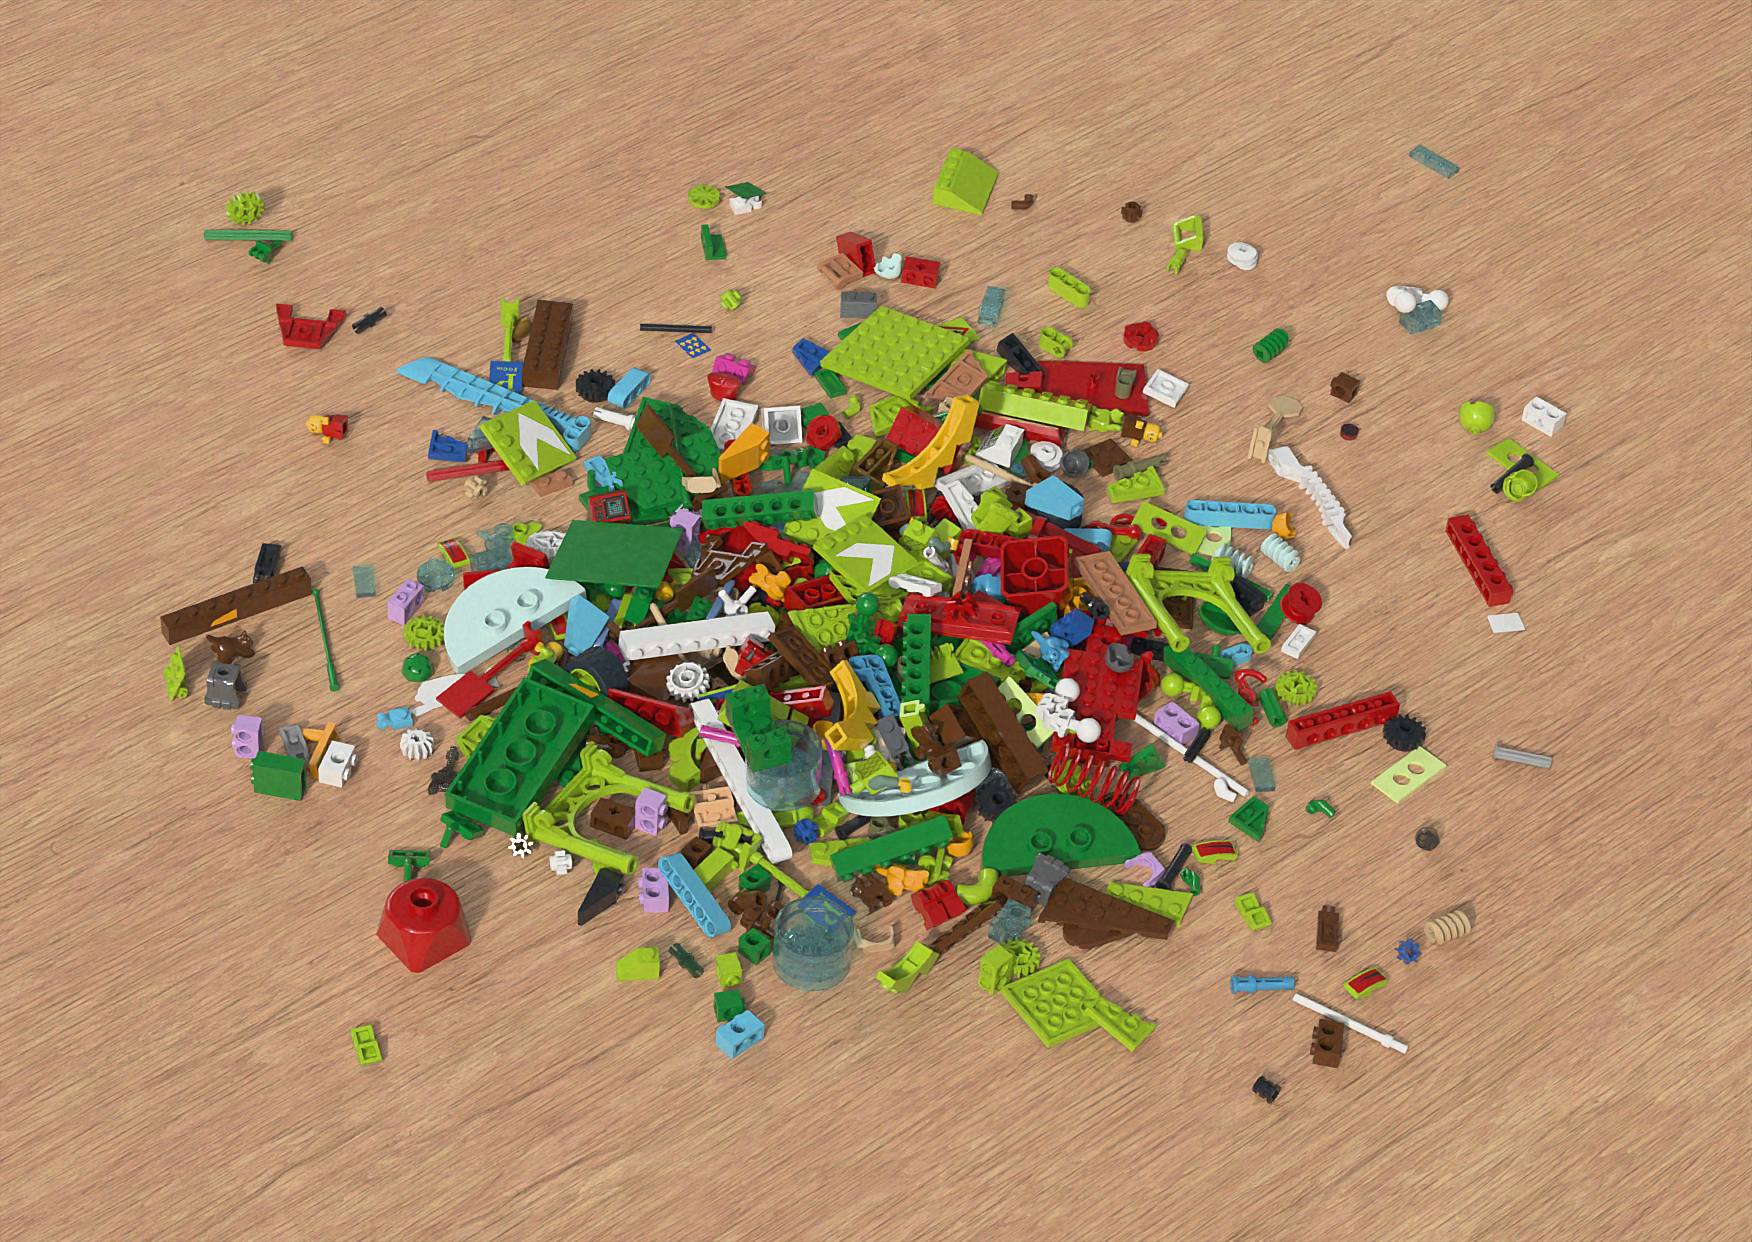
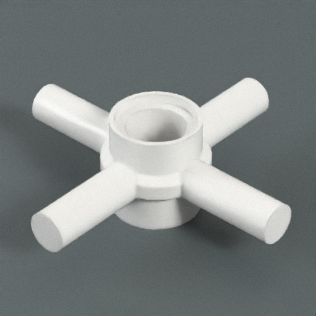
M750 586L739 600L731 599L725 590H721L719 596L724 601L722 611L726 615L725 617L748 614V608L745 604L756 592V589Z

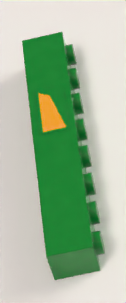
M546 658L531 664L527 676L528 679L594 705L595 721L593 723L647 757L662 751L667 735L665 732Z

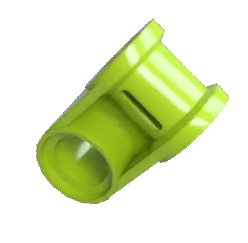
M1052 327L1041 329L1038 343L1041 349L1058 358H1062L1067 350L1073 348L1074 343L1069 336L1056 331Z

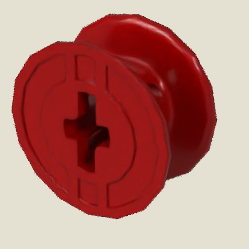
M1295 583L1288 589V594L1282 597L1280 607L1285 617L1297 624H1307L1313 620L1314 614L1322 608V599L1317 590L1305 583Z

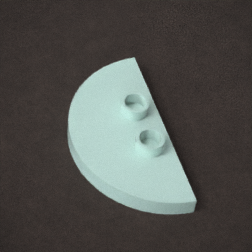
M537 567L505 569L476 581L456 599L445 621L444 641L447 656L456 674H464L524 638L522 624L526 621L531 622L533 631L537 630L567 612L572 597L580 594L587 599L586 590L576 581L545 579L549 569Z
M983 740L958 748L957 752L962 766L943 776L932 773L928 767V760L906 767L902 771L898 770L896 773L899 777L898 780L901 778H908L910 780L911 792L909 793L901 792L900 786H897V788L885 787L874 795H871L867 789H864L858 795L853 790L852 793H846L843 796H840V792H838L840 805L850 813L863 816L903 815L942 805L971 791L987 777L992 765L988 746Z

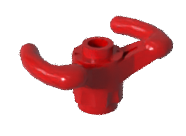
M1239 669L1234 676L1239 685L1238 695L1251 707L1257 706L1260 695L1250 688L1245 677L1252 676L1262 683L1267 681V677L1254 669ZM1253 718V723L1248 727L1257 725L1259 723V720L1257 718Z

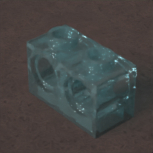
M992 286L987 287L979 308L978 324L996 326L1004 303L1005 289Z
M1432 300L1416 304L1415 309L1409 313L1401 312L1399 323L1411 335L1440 326L1442 311Z
M506 545L471 554L470 569L472 572L499 569L502 571L512 562L513 557Z
M1010 898L989 924L988 938L1000 944L1001 942L1007 944V939L1015 941L1016 937L1019 939L1024 928L1028 929L1031 924V908Z

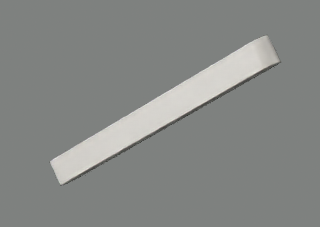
M707 698L689 704L693 721L699 732L701 725L726 730L723 723L717 720L718 714L710 699ZM703 738L754 834L757 833L762 837L760 845L770 863L775 864L791 859V847L736 746L730 743Z

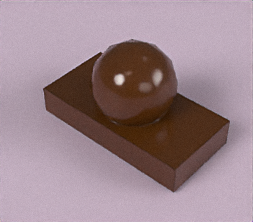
M668 806L666 814L681 835L688 833V819L692 817L694 809L692 808L689 813H685Z

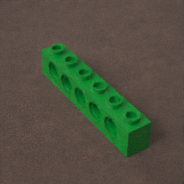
M814 490L702 500V521L705 528L711 530L723 527L735 528L737 526H744V521L750 523L755 521L760 524L771 525L776 522L790 523L797 520L810 521L811 519H817V497Z
M908 614L907 622H903V633H907V636H903V648H907V651H903L902 663H906V666H902V678H906V681H902V693H906V696H902L901 703L920 700L921 704L925 705V713L929 717L931 614Z

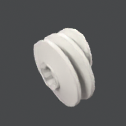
M1233 243L1228 247L1227 259L1240 269L1251 270L1257 264L1258 252L1247 243Z
M1046 441L1037 442L1032 445L1030 454L1037 458L1042 468L1053 472L1060 467L1059 461L1063 455L1060 447Z

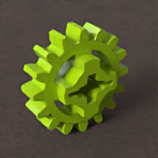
M248 190L244 194L240 191L238 196L232 195L233 200L228 199L229 204L225 206L227 209L226 213L230 221H234L236 225L240 222L242 226L245 225V222H248L250 225L252 220L258 221L256 217H262L261 212L265 210L263 200L254 191L250 194Z
M422 615V618L414 616V621L409 619L408 624L404 625L403 637L405 638V643H410L411 648L417 646V650L422 647L425 651H427V647L435 649V645L441 646V641H444V623H439V618L433 620L432 615L428 618H425V615Z
M1296 670L1293 673L1286 671V675L1281 673L1280 678H1277L1275 691H1277V697L1282 696V702L1287 700L1288 705H1291L1293 702L1296 706L1299 703L1305 706L1307 701L1311 703L1313 698L1316 697L1318 685L1315 684V679L1310 680V674L1305 676L1304 671L1301 673H1297Z
M1018 937L1015 938V941L1007 939V944L1001 942L1000 945L1014 956L1011 976L1016 974L1017 978H1020V975L1023 974L1026 977L1029 972L1035 973V968L1039 967L1040 954H1038V948H1033V942L1027 944L1026 939H1023L1021 942Z

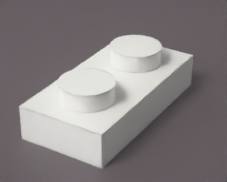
M1299 624L1283 644L1281 652L1299 659L1315 638L1316 631Z

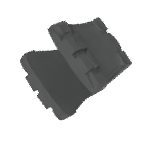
M214 661L206 681L207 693L204 697L205 704L219 709L221 707L226 710L231 708L239 709L241 701L236 691L247 690V683L244 681L241 673V665L224 664Z
M1039 853L1024 885L1038 891L1037 902L1045 907L1060 881L1068 877L1071 870L1062 861L1055 860L1050 855L1045 856Z

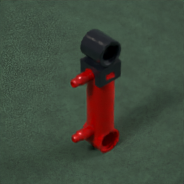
M814 559L812 563L801 560V563L794 564L784 570L791 578L789 586H792L798 578H805L808 581L814 579ZM755 588L756 592L745 604L747 608L753 603H762L761 606L764 607L766 605H775L778 608L782 605L779 600L771 599L761 588ZM748 589L741 592V597Z

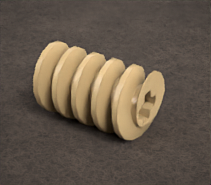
M1456 910L1440 918L1428 921L1424 926L1428 941L1431 943L1436 942L1440 945L1444 941L1448 942L1451 939H1456L1457 935L1463 936L1464 933L1468 934L1471 932L1469 919L1462 910Z

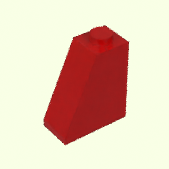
M851 231L836 236L839 254L843 253L861 269L863 277L876 273L874 270L876 265L871 239Z

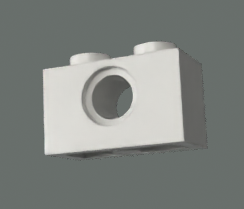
M336 741L331 742L318 768L320 783L343 787L345 780L350 778L352 766H355L357 763L358 755L355 754L354 745Z

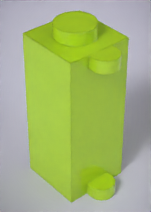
M920 700L905 702L900 705V720L914 749L919 746V743L913 738L911 729L916 727L920 730L922 725L929 723L925 713L926 707L924 704H921ZM935 733L937 740H939L938 734Z
M717 847L694 871L711 894V891L733 870H736L739 865L734 861L733 855Z

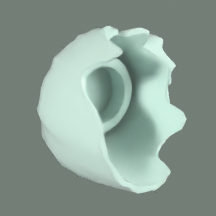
M896 253L892 255V258L883 257L882 261L874 267L876 274L889 280L899 277L903 269L902 257Z

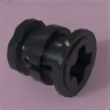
M1263 1076L1256 1080L1252 1091L1256 1094L1259 1093L1261 1098H1267L1266 1101L1269 1104L1277 1098L1281 1090L1280 1085L1274 1086L1272 1081H1266V1078Z

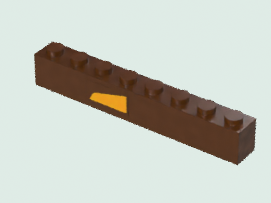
M302 566L160 616L161 633L168 644L172 645L312 595L311 577Z

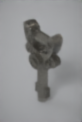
M451 746L450 751L446 753V759H448L446 767L439 770L438 773H432V781L428 786L429 795L437 794V791L446 792L458 775L456 771H453L455 760L459 758L456 746Z

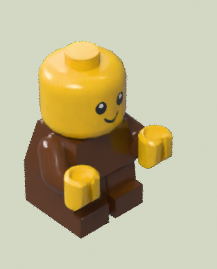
M1127 413L1120 437L1131 438L1130 446L1137 447L1141 439L1154 443L1157 442L1158 438L1161 439L1162 432L1159 425L1147 423V421L1139 416Z

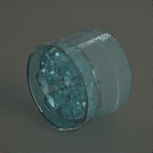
M776 720L774 722L777 728L785 727L791 739V763L753 773L745 757L746 788L751 798L765 808L775 811H793L810 804L821 791L822 742L817 733L803 723L792 720Z
M820 897L800 898L785 905L777 914L774 926L772 964L779 978L786 984L804 991L826 990L843 981L851 966L854 924L849 913L836 902Z

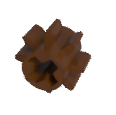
M1130 201L1125 203V207L1121 208L1122 218L1129 223H1134L1138 221V218H1142L1143 210H1141V205L1136 202Z

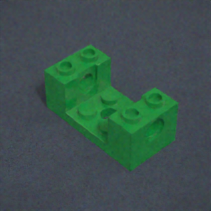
M636 586L624 620L639 624L653 614L650 610V604L655 603L661 609L668 603L654 598L657 588ZM696 596L690 612L684 610L680 613L678 607H676L664 618L669 620H665L667 625L706 620L714 603ZM656 622L650 627L659 626V624Z
M760 684L725 694L726 717L752 772L755 773L791 763V739L785 727L777 728L771 716V698L765 685Z

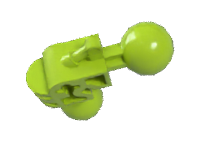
M1177 673L1164 675L1160 685L1165 695L1175 697L1182 692L1190 693V701L1197 702L1201 700L1200 710L1197 713L1199 725L1207 729H1214L1219 725L1221 721L1220 711L1210 697L1195 682H1185L1181 675Z

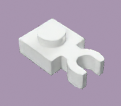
M759 196L749 199L737 197L731 198L729 201L735 215L751 212L752 208H762V201H759Z

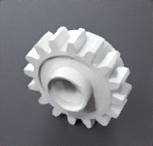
M683 662V664L676 665L673 670H670V676H667L668 682L666 685L670 695L675 696V700L682 698L684 703L687 699L693 702L694 697L698 698L699 694L706 693V689L710 688V678L706 668L702 669L701 664L697 665L694 662Z

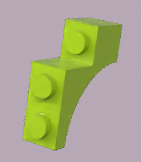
M697 727L687 731L683 738L679 737L669 743V758L674 762L670 766L669 780L682 792H688L700 785L701 770L697 768L692 760V755L696 750L697 739H703L699 737L700 732Z
M916 941L901 961L888 970H879L875 978L881 981L879 985L886 990L893 991L896 994L899 991L906 994L919 973L927 976L940 954L925 944Z

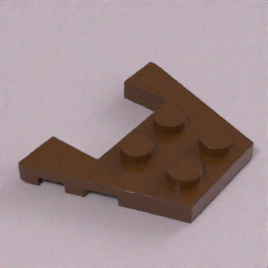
M707 534L705 537L706 543L701 547L702 554L700 558H697L693 568L692 578L712 565L715 571L716 583L725 585L763 555L768 548L764 543L751 542L742 555L716 551L723 543L721 537Z

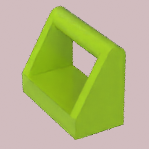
M1194 215L1172 224L1174 248L1176 250L1180 248L1183 250L1201 251L1203 243L1201 216ZM1179 230L1192 231L1193 236L1180 241Z

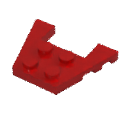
M276 303V312L284 346L320 349L346 318L345 310L336 309L329 310L327 321L292 318V305Z

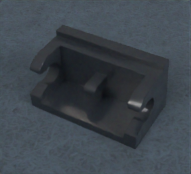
M1239 574L1236 575L1233 581H1230V584L1235 593V598L1250 617L1263 609L1265 594Z

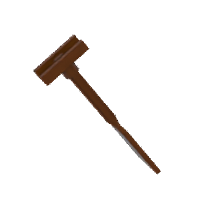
M646 405L636 424L637 429L661 458H665L668 452L687 477H697L680 454L673 448L672 443L676 438L652 407ZM722 483L721 487L716 488L713 492L699 493L694 498L691 508L695 512L702 509V500L723 498L721 493L727 491L728 487Z
M711 565L675 590L676 599L659 609L662 616H666L676 607L682 613L692 606L696 596L703 598L715 590L717 583L714 567ZM652 614L628 630L648 628L657 621ZM611 621L607 624L611 631L608 634L619 645V636L622 630L614 621Z

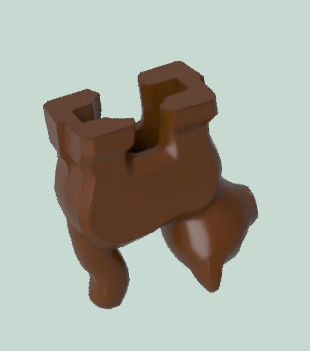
M873 874L867 876L868 881L871 883L869 887H865L860 878L856 877V881L851 885L849 893L853 897L861 898L862 902L869 908L870 914L878 910L876 905L879 902H882L884 907L892 904V894L887 890L886 885L875 878Z

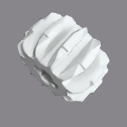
M415 728L414 731L408 729L407 733L402 734L400 748L404 756H408L410 760L416 758L419 761L420 758L426 759L428 755H432L434 740L430 732H425L424 728L422 730Z

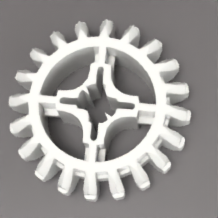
M555 530L533 533L527 539L526 546L545 553L550 566L566 533L563 534L561 531L555 532Z

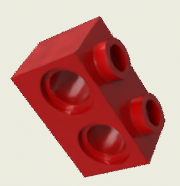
M1149 534L1137 554H1150V563H1152L1155 570L1164 557L1167 540Z

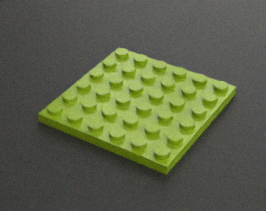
M880 306L829 352L820 363L823 368L911 400L970 344V338Z

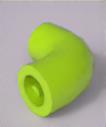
M991 868L982 869L979 872L976 884H957L956 895L961 898L964 905H977L986 902L992 896V888L999 879V873Z

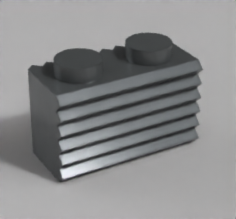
M841 292L840 318H868L877 308V293Z

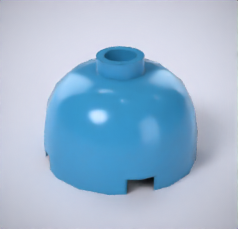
M992 574L980 575L973 579V584L970 583L972 595L977 590H981L1000 602L1004 597L1001 594V574H998V577H992Z

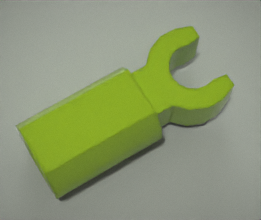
M1180 248L1176 250L1171 261L1167 264V272L1170 269H1175V274L1179 273L1180 267L1187 257L1186 250Z

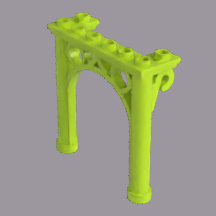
M1150 554L1132 555L1125 575L1157 621L1158 627L1168 639L1173 651H1184L1189 646L1190 640L1182 632L1162 603L1163 599L1170 596H1191L1218 606L1231 618L1256 654L1265 653L1270 648L1271 641L1265 634L1261 633L1235 598V593L1230 584V581L1234 579V569L1230 565V557H1213L1208 572L1154 570L1152 563H1150Z
M591 741L580 752L582 770L551 800L550 804L544 810H540L538 804L533 802L524 811L522 816L526 835L530 834L529 839L535 841V844L539 841L621 870L622 873L631 876L638 868V857L580 836L574 827L581 811L593 801L607 795L628 793L639 796L645 787L666 795V804L669 807L689 813L694 806L695 796L686 791L680 792L627 774L612 765L610 754L603 749H598L595 742ZM593 785H600L598 789L588 790ZM561 820H566V821H568L567 823H565V824H563V825H561V826H555V824H556L558 821H561Z

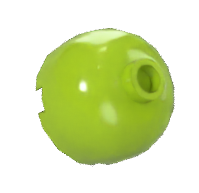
M1476 401V404L1466 402L1460 406V424L1471 434L1483 433L1493 425L1495 420L1493 406L1480 401Z

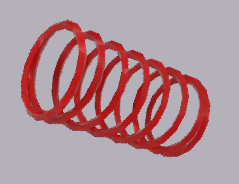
M1070 744L1063 745L1051 765L1048 775L1049 783L1055 782L1056 787L1066 783L1068 792H1073L1077 789L1079 797H1085L1089 794V798L1093 803L1101 799L1103 807L1108 808L1112 805L1114 813H1119V815L1126 814L1138 794L1140 788L1139 776L1133 777L1127 784L1117 810L1116 800L1128 781V771L1121 775L1115 788L1113 799L1108 804H1104V796L1113 783L1117 773V766H1113L1104 781L1101 794L1096 799H1093V789L1102 776L1105 760L1098 764L1093 774L1090 788L1084 794H1081V784L1091 769L1094 757L1091 755L1086 759L1078 783L1073 788H1069V780L1080 762L1082 751L1078 750L1075 753L1066 778L1061 783H1058L1057 779L1063 772L1070 754ZM1137 779L1136 785L1130 797L1123 805L1128 790L1130 789L1133 782Z

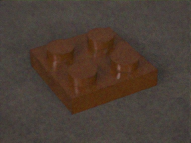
M1111 438L1082 450L1093 461V468L1102 477L1112 474L1115 465L1121 466L1125 465L1128 461H1132Z

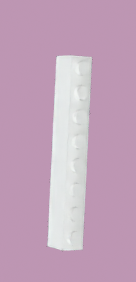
M767 611L620 631L618 647L625 661L724 648L727 645L730 647L739 646L744 643L749 635L760 643L768 642L769 639L767 637L770 633L775 632V624Z

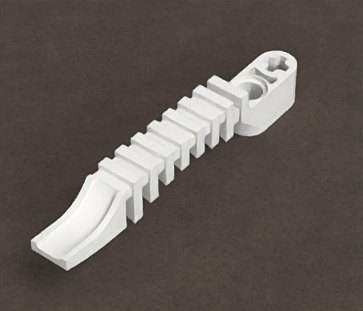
M1288 446L1270 449L1268 459L1278 476L1299 482L1300 485L1298 487L1300 489L1307 488L1305 493L1307 495L1312 494V501L1317 500L1315 504L1320 506L1318 509L1320 513L1323 512L1321 515L1322 519H1324L1322 524L1324 526L1334 524L1328 526L1327 529L1345 549L1350 548L1349 541L1352 535L1343 524L1344 517L1346 516L1344 508L1339 507V501H1335V496L1331 495L1330 489H1326L1327 486L1325 483H1322L1316 471L1312 472V466H1301Z

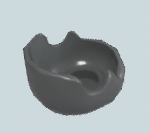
M1077 448L1065 452L1059 461L1060 469L1063 473L1072 478L1084 474L1090 465L1087 454Z
M1119 643L1110 644L1106 650L1105 663L1115 672H1127L1134 665V654L1130 655L1128 653L1126 645Z

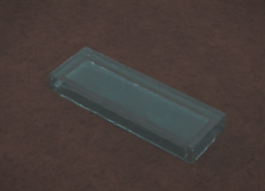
M1418 145L1409 153L1411 158L1448 179L1460 170L1459 166L1422 145Z

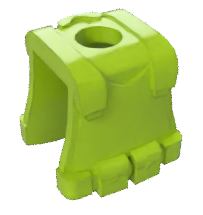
M985 490L978 508L971 515V520L976 529L980 531L1003 535V532L1013 522H1016L1020 516L1011 509L1012 503L1004 496L994 491Z

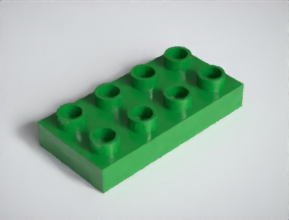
M524 677L445 792L446 808L517 837V833L521 832L525 826L522 816L524 811L533 802H536L538 805L540 804L595 721L594 705Z

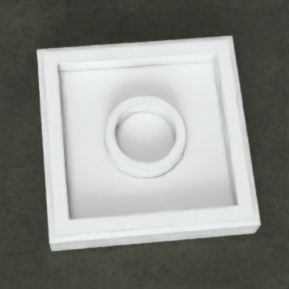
M1157 369L1144 387L1143 393L1175 408L1190 384Z

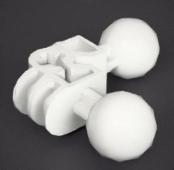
M1398 285L1391 287L1387 291L1389 303L1402 313H1409L1415 308H1420V303L1427 304L1433 311H1442L1449 303L1448 295L1442 290H1434L1430 294L1422 293L1421 288Z
M1072 678L1061 679L1055 687L1056 695L1051 693L1044 694L1042 700H1040L1035 708V714L1043 720L1042 723L1046 729L1058 732L1059 737H1064L1071 729L1076 731L1078 738L1083 742L1091 743L1096 741L1101 734V727L1098 721L1093 718H1085L1081 721L1075 720V711L1068 709V703L1075 701L1079 696L1080 688L1078 683Z

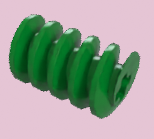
M1274 329L1253 345V353L1259 361L1268 363L1269 360L1287 348L1288 334L1283 329Z

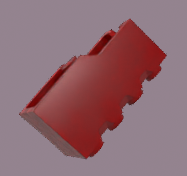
M914 405L904 406L900 408L886 439L905 449L908 453L918 456L937 435L944 422ZM971 439L968 443L956 445L952 464L938 467V469L946 474L958 471L961 465V456L969 449L973 440Z

